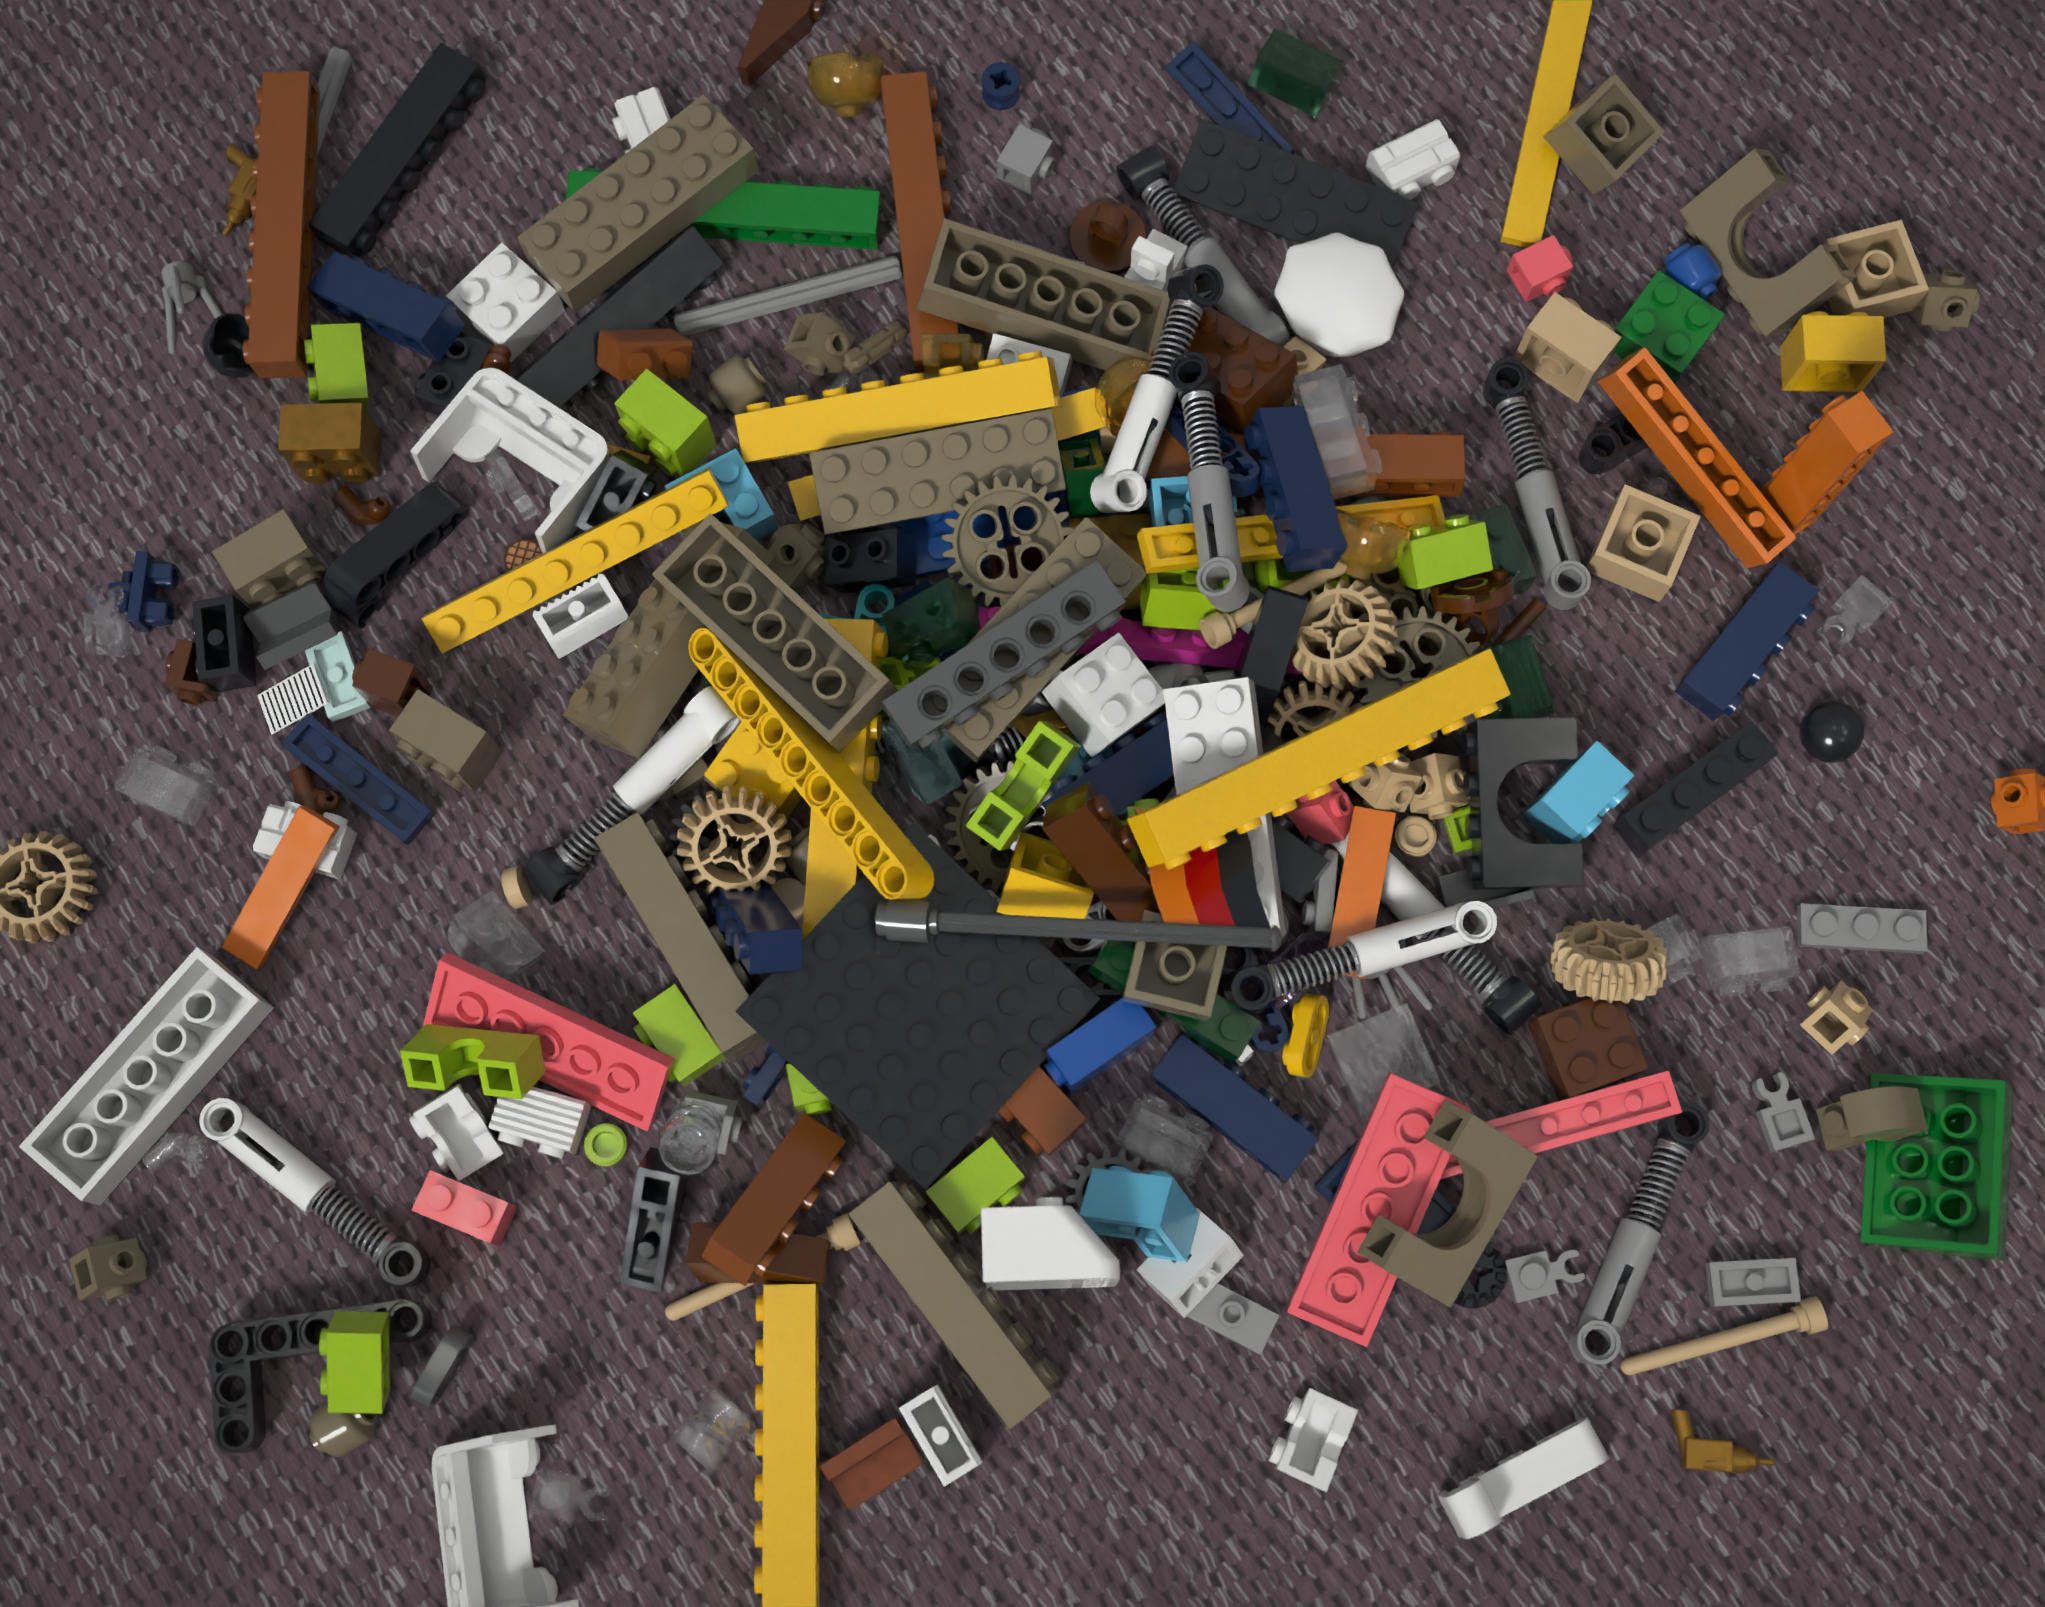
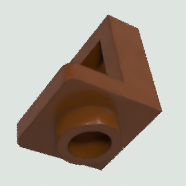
M177 639L174 651H171L167 657L166 672L168 675L165 686L178 695V701L189 705L201 706L203 700L217 702L218 694L207 684L197 683L198 676L195 668V660L197 658L196 644L193 641Z

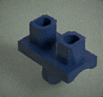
M136 551L133 572L123 571L121 582L110 583L107 593L109 596L119 599L117 611L127 613L126 621L128 623L138 626L139 632H151L152 626L173 624L174 604L169 599H156L157 588L176 589L179 583L180 570L173 563L156 560L149 552Z

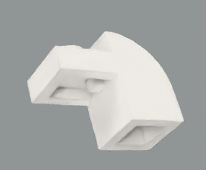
M1153 229L1147 239L1139 236L1131 250V267L1124 278L1168 292V282L1172 274L1182 270L1185 265L1183 260L1187 254L1188 246Z

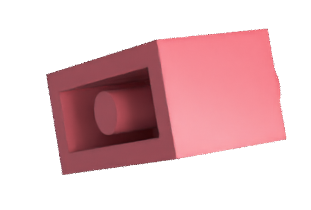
M430 1170L411 1211L488 1243L501 1246L518 1206Z

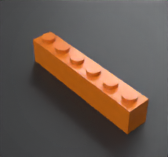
M1645 347L1627 355L1597 381L1746 568L1767 564L1797 538Z
M1863 391L1848 400L1844 395H1841L1822 409L1824 415L1815 420L1808 427L1810 432L1796 442L1798 448L1794 449L1783 459L1785 463L1771 474L1773 479L1760 488L1763 493L1762 495L1794 535L1817 521L1894 433Z

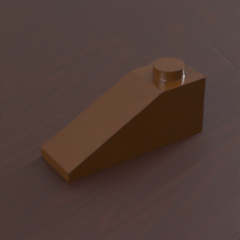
M826 0L763 1L738 65L743 85L750 86L811 31L814 20L820 21L823 17Z
M692 1222L685 1263L701 1283H739L702 1258L710 1237L722 1222ZM793 1233L786 1244L778 1241L771 1251L776 1254V1257L765 1274L760 1277L755 1273L748 1283L825 1284L831 1243L827 1239Z

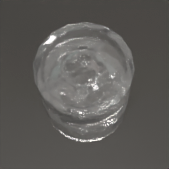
M693 1099L683 1101L674 1107L667 1119L659 1145L661 1159L669 1169L678 1174L692 1175L700 1173L709 1167L715 1157L723 1126L720 1114L712 1105L705 1101Z
M712 1386L697 1403L698 1414L696 1416L687 1415L672 1432V1436L698 1462L712 1472H715L730 1454L729 1444L731 1442H740L755 1425V1422L727 1395L715 1386Z

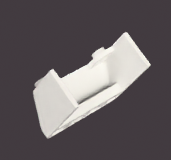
M496 368L479 370L410 451L422 478L427 482L433 479L453 453L469 462H481L490 457L496 448L500 446L558 484V489L550 499L551 513L535 531L543 554L568 541L579 528L575 525L609 460L607 443L600 434L503 371Z
M1036 1198V1206L981 1208L983 1283H986V1289L993 1287L997 1291L1113 1287L1119 1282V1259L1073 1207L1063 1206V1198Z
M556 1425L488 1435L440 1446L434 1451L432 1457V1476L448 1607H579L578 1599L556 1602L558 1589L555 1578L544 1567L534 1568L523 1477L531 1476L540 1461V1448L535 1438L557 1434Z

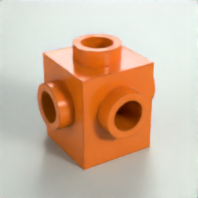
M2017 769L2010 772V777L1994 779L1995 792L1991 796V806L1997 818V827L2012 834L2045 831V777L2037 774L2034 769Z

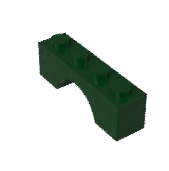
M1106 940L1086 972L1123 994L1135 941ZM1217 993L1212 1015L1207 1021L1158 1010L1182 1026L1195 1041L1201 1043L1228 1062L1240 1058L1261 1021Z

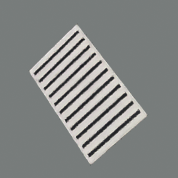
M314 664L257 695L271 735L305 717L307 713L310 714L328 704Z

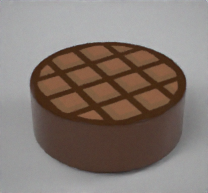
M520 539L508 546L504 554L505 567L510 571L541 555V548L538 543L530 539Z

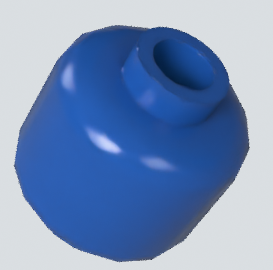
M1686 243L1664 259L1663 264L1665 268L1662 273L1703 300H1708L1718 291L1715 284L1719 281L1722 271L1703 245L1691 246L1689 243Z

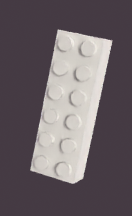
M1249 677L1163 689L1176 795L1263 754L1255 684ZM1271 812L1260 817L1263 824L1248 831L1247 834L1251 843L1256 887L1270 927L1273 928V925H1276L1280 929L1281 934H1286Z
M196 947L19 1147L80 1201L101 1205L274 1007L214 956Z

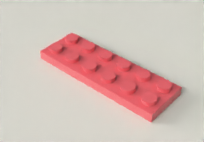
M447 952L439 959L423 1026L431 1024L539 1035L546 1070L539 1081L579 1100L586 1101L590 1105L647 1132L653 1126L675 1058Z
M1388 1071L1287 1304V1313L1365 1347L1368 1346L1397 1277L1363 1257L1357 1251L1379 1214L1411 1233H1417L1450 1157V1154L1423 1137L1445 1100L1469 1112L1471 1108L1468 1105Z

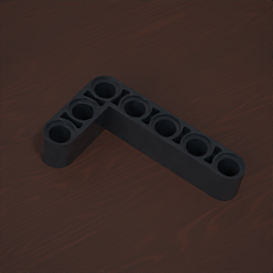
M395 1300L229 1323L220 1326L212 1334L209 1344L214 1437L216 1444L221 1450L234 1454L249 1453L261 1446L266 1434L262 1362L320 1354L319 1343L314 1335L315 1328L324 1320L330 1325L335 1311L389 1312L390 1344L414 1341L424 1337L432 1326V1314L429 1308L418 1301ZM413 1308L417 1313V1324L414 1329L405 1332L401 1327V1316L407 1309ZM282 1326L286 1331L287 1340L281 1349L276 1350L272 1345L271 1338L273 1332ZM235 1333H239L243 1339V1347L236 1356H233L229 1352V1340ZM242 1377L246 1384V1391L242 1398L235 1400L231 1393V1385L236 1378ZM240 1421H243L249 1430L248 1438L242 1445L235 1441L233 1435L234 1429Z

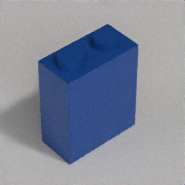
M1120 999L1046 1051L1048 1057L1046 1058L1047 1064L1044 1065L1046 1068L1044 1072L1060 1090L1065 1088L1068 1094L1072 1095L1150 1041L1154 1036L1156 1025L1141 1005L1125 1002Z

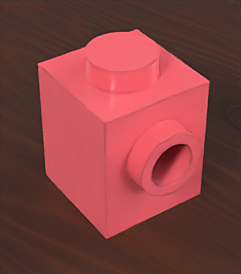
M1552 235L1513 254L1506 271L1525 302H1528L1542 294H1545L1546 297H1551L1554 292L1557 294L1567 286L1566 282L1574 266L1569 250L1565 246H1561L1556 237Z
M1336 780L1330 783L1332 791L1312 800H1308L1307 796L1304 795L1295 800L1298 807L1287 812V815L1304 839L1309 835L1322 845L1346 839L1351 826L1354 806Z

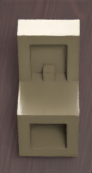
M1892 1086L1861 1090L1840 1096L1841 1101L1816 1109L1826 1151H1840L1870 1140L1893 1142L1928 1130L1918 1088Z

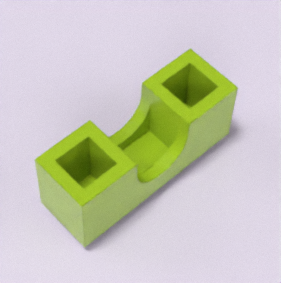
M1039 721L1015 754L1017 759L1009 773L993 791H989L965 826L999 851L1009 849L1049 793L1050 787L1059 779L1081 745L1048 721Z
M425 1024L400 1050L407 1085L414 1088L446 1091L456 1080L462 1077L480 1075L484 1095L523 1099L546 1072L539 1035Z

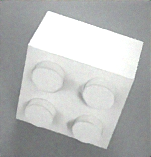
M503 243L498 245L446 295L456 304L457 310L455 312L462 321L479 337L492 345L502 344L510 349V362L517 358L565 311L558 292Z
M1119 632L1059 674L1041 692L1092 759L1165 704L1163 689Z

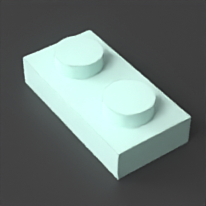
M342 631L338 632V635L305 650L309 665L314 664L328 702V704L324 705V708L332 722L371 708L369 703L352 686V674L356 663L346 635Z

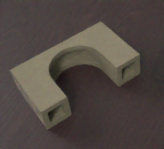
M1754 148L1679 211L1686 220L1684 222L1686 231L1693 239L1700 240L1721 268L1722 274L1729 283L1726 285V288L1731 297L1736 302L1743 303L1749 312L1748 321L1752 328L1758 334H1764L1765 337H1775L1788 331L1798 322L1802 315L1814 311L1857 278V276L1836 245H1819L1789 270L1773 278L1758 273L1750 265L1743 247L1745 227L1752 214L1760 206L1791 182L1770 150Z
M1445 1100L1423 1138L1452 1155L1462 1168L1464 1189L1456 1211L1440 1228L1425 1234L1411 1233L1379 1214L1357 1253L1451 1308L1538 1156L1474 1114Z

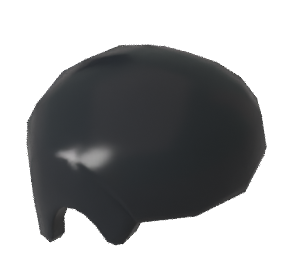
M224 313L215 318L202 340L203 352L209 364L219 374L228 378L248 377L254 373L251 366L246 364L243 356V343L245 340H249V327L245 317L240 314Z
M1837 700L1814 705L1807 711L1800 723L1799 730L1802 746L1811 757L1825 763L1842 762L1850 758L1859 749L1864 739V725L1861 716L1852 706Z

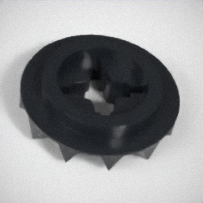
M1489 1244L1485 1247L1475 1267L1483 1268V1270L1490 1269V1273L1477 1278L1476 1292L1474 1286L1471 1285L1470 1279H1467L1454 1301L1455 1304L1465 1308H1481L1494 1302L1506 1287L1507 1268L1500 1256V1252Z

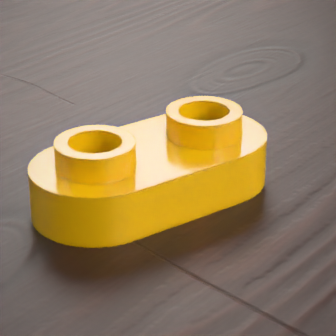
M1306 993L1293 1007L1292 1021L1294 1026L1291 1038L1286 1042L1282 1053L1283 1064L1287 1066L1290 1075L1310 1078L1316 1070L1329 1018V1003L1326 996Z

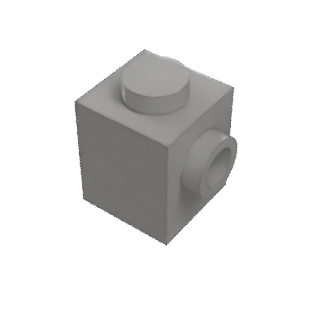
M1019 124L996 161L997 178L1031 195L1041 178L1047 180L1054 169L1056 158L1053 157V140L1049 139L1039 129H1029Z

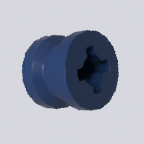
M1004 62L993 63L988 66L983 72L981 79L983 100L989 107L995 110H1007L1013 107L1020 96V77L1018 71L1014 66ZM1002 82L1000 86L995 87V84Z

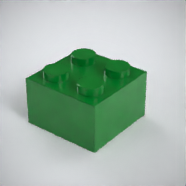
M1658 271L1614 329L1615 333L1621 336V339L1613 353L1624 359L1627 355L1645 347L1673 383L1676 384L1713 335L1725 314L1661 271Z

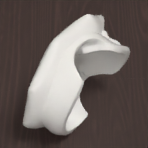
M1339 232L1290 247L1286 252L1283 269L1274 290L1275 297L1293 331L1319 354L1330 357L1357 355L1388 342L1393 335L1405 294L1382 248L1353 239Z

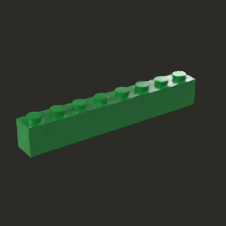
M585 168L582 171L569 170L566 199L602 171L595 168ZM748 179L688 227L693 226L702 238L878 250L882 213L880 191L864 186L845 189L834 188L831 185L822 183L815 184L814 186H801L788 181H778L771 184L757 183L752 179Z

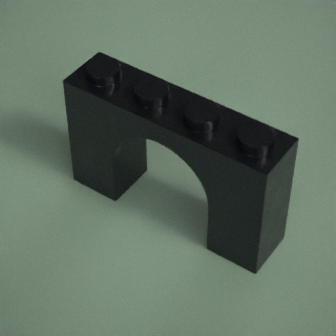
M1576 718L1476 719L1468 723L1467 730L1462 732L1461 747L1463 755H1468L1469 772L1464 773L1463 791L1465 797H1470V814H1466L1465 834L1467 839L1472 840V855L1467 858L1466 869L1468 880L1473 881L1474 890L1574 888L1584 886L1582 843L1532 844L1520 840L1505 827L1497 808V795L1500 784L1507 773L1514 767L1528 764H1567L1578 760Z

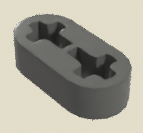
M456 1324L453 1325L440 1341L412 1390L411 1398L423 1406L432 1409L443 1395L470 1349L475 1336Z

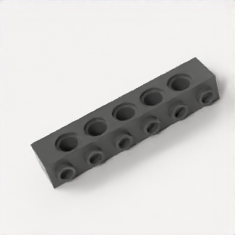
M1096 560L883 700L882 708L909 748L912 750L920 744L924 750L944 737L941 730L952 722L956 721L961 726L979 714L980 710L977 706L991 697L994 702H997L1016 689L1013 682L1026 673L1031 679L1051 666L1048 659L1062 650L1065 655H1068L1087 641L1084 635L1094 628L1098 627L1102 632L1117 623L1122 618L1119 612L1123 610L1126 601L1099 561ZM1073 602L1082 603L1087 608L1089 616L1083 621H1074L1066 614L1065 607ZM1039 625L1048 627L1053 633V640L1046 645L1035 643L1030 636V630L1033 627ZM1001 649H1010L1017 655L1018 663L1012 668H1002L995 662V653ZM966 672H974L981 677L983 685L978 691L967 692L960 687L958 683L959 677ZM929 696H940L946 701L947 709L943 714L931 716L924 711L922 704Z

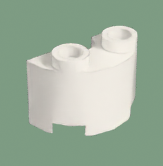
M460 1084L413 1112V1116L409 1117L419 1137L424 1139L428 1136L437 1145L438 1148L433 1150L432 1153L440 1168L445 1173L451 1170L458 1181L503 1155L500 1143L495 1140L486 1126L488 1122L482 1111L468 1092L464 1094Z
M1311 1388L1308 1389L1303 1399L1294 1396L1284 1421L1291 1423L1285 1439L1279 1436L1276 1439L1268 1461L1276 1464L1277 1470L1327 1492L1338 1464L1339 1454L1348 1438L1358 1410Z

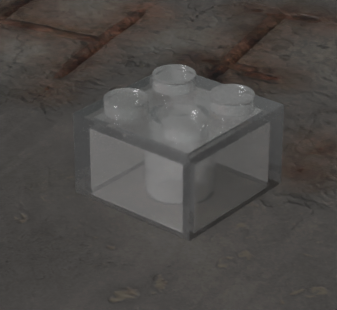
M1402 1003L1325 1035L1355 1108L1361 1116L1372 1111L1388 1071L1426 1088L1441 1083L1407 1003Z

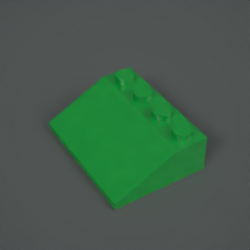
M1871 1073L1870 1089L1892 1086L1918 1088L1928 1130L1893 1142L1867 1141L1861 1243L1958 1257L2005 1261L2013 1089L2006 1080Z

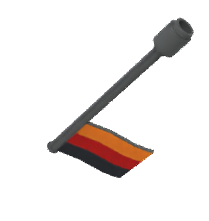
M1135 809V814H1138L1144 811L1145 809ZM1236 829L1224 834L1227 842L1216 848L1203 852L1201 846L1189 851L1191 860L1177 867L1167 870L1164 863L1149 867L1151 887L1163 923L942 912L941 908H935L933 899L922 898L879 901L875 918L878 936H886L889 941L930 943L934 934L947 931L1272 948V952L1280 947L1282 941L1280 929L1276 925H1273V928L1270 927L1257 891L1249 836L1247 832L1239 835Z

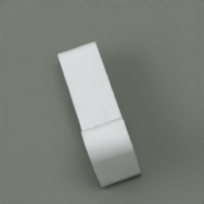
M1588 1417L1582 1418L1536 1442L1537 1446L1525 1452L1520 1450L1499 1461V1466L1487 1472L1482 1470L1461 1481V1486L1449 1492L1444 1490L1437 1496L1458 1537L1470 1539L1492 1529L1502 1522L1501 1517L1606 1462L1609 1456Z

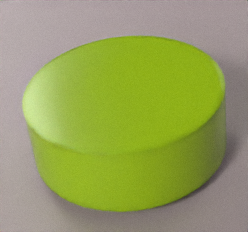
M603 1123L593 1127L588 1132L584 1141V1150L589 1160L596 1165L611 1167L621 1162L628 1150V1139L619 1127Z

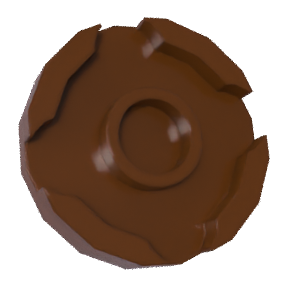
M1108 200L1094 202L1077 214L1070 228L1069 244L1075 260L1083 261L1087 266L1117 274L1129 270L1131 267V250L1139 236L1147 239L1145 225L1136 211L1123 203Z
M1493 569L1469 576L1467 579L1455 582L1453 580L1430 587L1433 608L1442 613L1454 614V617L1457 618V632L1469 628L1470 632L1464 640L1467 644L1479 642L1480 646L1495 636L1499 629L1497 606L1511 600L1515 595L1512 576L1508 578L1507 571L1501 569ZM1470 617H1477L1484 623L1486 628L1485 634H1478L1472 629Z

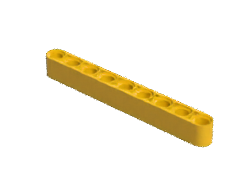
M697 629L691 635L688 645L692 661L880 894L888 899H921L926 897L934 886V873L931 866L828 741L710 629Z

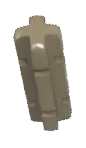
M898 321L889 323L883 327L884 330L877 331L859 343V347H854L846 352L844 355L845 359L842 361L844 368H848L851 374H858L867 368L866 365L873 364L892 351L891 348H896L905 342L906 328L902 327Z

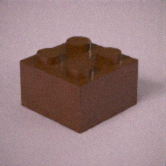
M1591 997L1538 1016L1528 1024L1559 1101L1590 1093L1637 1076L1649 1069L1621 1001H1612L1610 1004L1607 1000L1598 999L1594 1002Z

